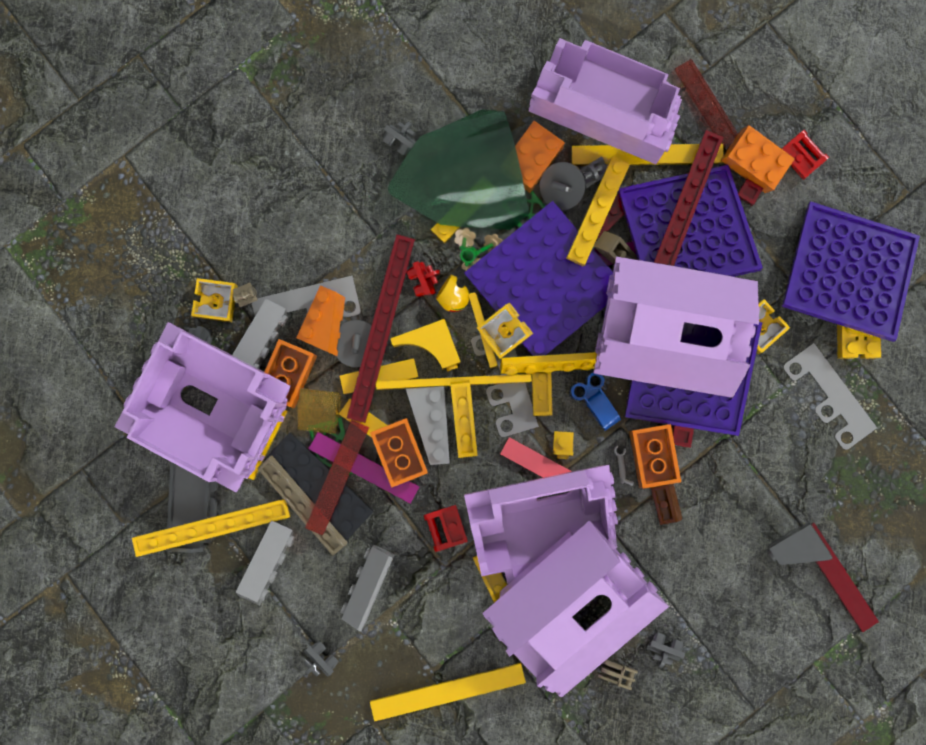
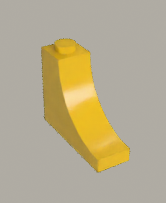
M445 319L391 338L393 347L411 345L428 351L437 359L442 370L447 369V372L457 369V365L461 364Z

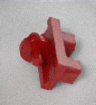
M417 261L412 263L413 267L406 272L410 280L419 278L421 284L413 287L416 296L436 294L433 285L438 283L436 276L440 275V271H433L432 266L426 267L424 262Z

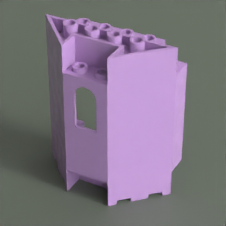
M560 38L555 46L550 62L547 61L544 65L538 83L531 95L529 112L653 164H657L665 151L668 152L672 143L671 140L680 115L677 113L682 99L678 95L680 88L666 81L669 74L587 40L580 47Z
M616 256L613 275L609 277L606 292L608 301L602 332L598 334L595 349L597 357L594 374L733 398L750 367V364L746 363V358L751 353L750 339L755 335V326L753 325H759L758 281ZM684 322L718 328L722 333L720 344L715 347H706L680 342Z
M168 322L159 341L152 347L151 356L144 363L142 374L133 385L132 394L126 398L124 409L115 428L128 434L127 438L198 477L208 482L216 481L237 492L244 478L248 479L255 470L258 460L262 461L265 458L262 452L277 422H283L284 420L281 414L286 409L288 400L286 396L290 391V385ZM192 385L218 399L210 416L182 400L181 392L184 387Z
M601 465L464 494L481 576L505 572L506 581L509 584L569 531L573 534L576 533L589 520L607 540L611 538L617 545L615 525L618 524L616 513H614V511H617L615 500H612V498H615V491L613 486H611L614 484L612 472H610L609 465ZM570 491L568 493L537 499L538 497Z
M590 520L576 533L573 534L571 531L566 533L500 591V598L482 613L494 626L492 630L499 641H502L507 646L506 652L509 657L514 654L536 677L538 687L541 688L544 685L547 691L551 693L556 692L560 697L568 693L669 607L656 593L658 590L650 581L647 583L643 579L644 574L638 567L633 568L629 564L631 560L625 553L620 554L616 550L617 545L611 538L607 540ZM605 595L609 597L612 602L610 610L588 629L584 630L572 617L596 596Z

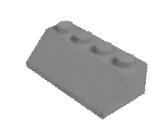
M375 545L371 549H367L363 558L366 559L364 567L360 566L356 577L359 578L357 584H352L348 593L351 598L348 603H344L340 612L343 614L342 620L358 631H362L395 555Z

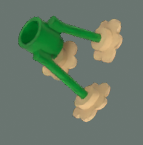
M468 228L456 230L454 241L459 244L461 250L460 258L464 262L462 269L467 271L480 260V258H477L480 253L486 250L489 253L503 240L498 238L497 234L492 236L486 235L484 247L476 250V248L472 247L476 234Z

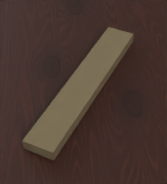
M270 456L257 468L332 555H335L348 543L273 456Z

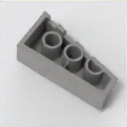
M265 299L235 349L233 356L259 369L263 360L268 355L272 343L276 341L281 326L283 327L288 320L286 308Z
M445 387L406 388L430 465L449 464Z
M271 520L236 590L239 597L259 606L268 594L270 583H273L276 578V570L279 564L282 565L286 557L284 553L287 546L291 547L295 537L292 536L293 530Z

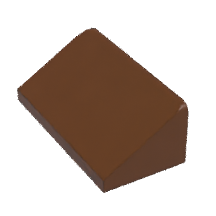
M674 483L651 487L660 525L681 521L682 514Z

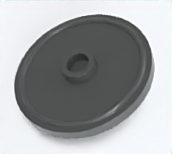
M568 162L555 163L549 166L541 177L540 192L542 198L547 204L553 201L560 210L574 208L585 195V177L582 171L574 164Z
M352 320L340 326L339 332L341 334L340 339H338V356L336 357L341 363L353 368L361 367L372 325L365 321Z

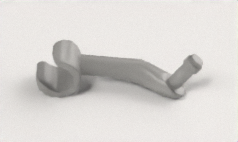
M617 445L614 447L613 452L618 457L620 481L622 484L626 483L633 486V481L625 479L626 471L623 455H625L626 449L624 448L623 452L618 454Z

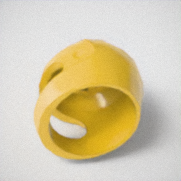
M452 274L441 287L436 300L446 311L459 312L469 303V290L465 285L459 288L456 284L457 277Z

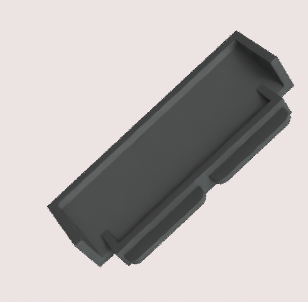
M170 461L167 529L217 516V499L214 497V493L218 489V482H208ZM215 537L169 548L166 551L184 553L203 552L204 543H211Z

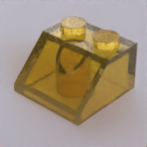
M300 388L297 407L298 430L336 434L341 395L336 392Z

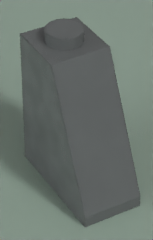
M810 521L768 544L770 557L774 562L777 560L780 565L832 559L831 553Z

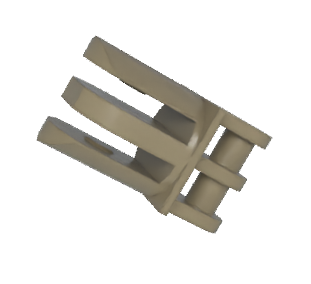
M251 283L233 289V297L235 302L239 304V307L258 300L256 297L257 291Z
M605 660L603 662L605 665L619 670L617 671L606 666H601L600 670L616 677V679L598 673L597 678L617 684L618 687L632 690L631 684L635 681L634 675L638 671L623 664L620 665ZM625 670L630 671L628 676L624 675ZM622 678L627 680L626 684L621 683Z

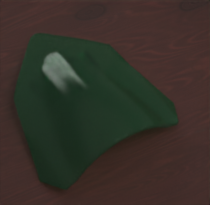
M482 109L440 129L420 136L388 186V191L393 197L440 225L511 230L529 214L520 164L505 111Z

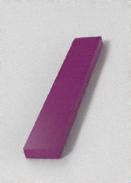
M317 432L309 447L311 451L410 504L420 487L411 481H407L391 488L383 466L320 432Z

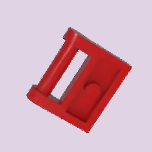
M805 129L782 148L783 151L794 158L791 167L803 180L829 158L807 136L808 133ZM800 140L815 155V157L818 159L817 161H815L810 156V154L801 146V144L799 143Z
M456 504L423 515L424 520H427L433 538L435 552L468 542ZM438 516L447 539L445 543H442L434 518Z

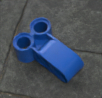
M593 372L586 376L585 384L577 383L572 385L569 394L574 400H584L600 426L606 431L618 423L621 418L601 389L604 385L603 375L594 374ZM592 376H596L599 379V384L596 387L590 383ZM577 386L583 389L581 397H577L574 394V389Z

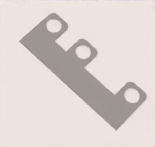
M353 276L257 298V301L252 302L255 316L265 299L286 308L287 312L307 308L308 312L321 285L344 296L345 303L347 301L355 303V311L347 313L344 310L343 317L358 315L361 310Z
M481 335L471 339L474 353L477 356L486 354L485 350L480 351L476 348V342L481 339ZM515 348L502 358L517 357ZM494 352L500 370L501 359ZM526 383L497 384L487 388V396L492 406L509 402L513 414L496 420L497 429L501 437L539 427L536 416H533V406ZM494 389L502 390L503 398L501 400L495 401L492 399L491 392ZM509 420L512 422L513 428L510 432L502 431L500 427L502 421Z
M814 343L784 365V370L792 380H798L804 374L810 372L829 397L815 409L823 422L828 423L840 414L847 421L848 425L835 435L836 440L843 449L851 448L877 429L876 425ZM796 362L801 365L802 370L798 375L790 372L789 367L792 363ZM825 405L831 406L833 408L832 416L824 417L821 413L822 407ZM850 432L853 435V441L849 444L843 443L841 441L842 433Z

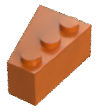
M320 285L296 338L338 356L337 344L341 334L339 329L340 321L343 319L345 297Z

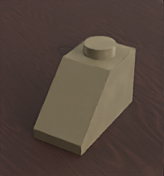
M607 231L602 233L594 245L598 252L613 264H615L616 256L634 260L638 259L637 255L621 237Z

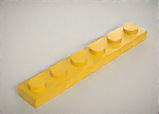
M612 156L566 259L582 267L585 266L630 164Z
M597 353L502 358L500 374L570 372L579 369L587 371L595 368Z

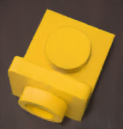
M554 431L553 454L557 455L558 459H569V455L573 456V432Z

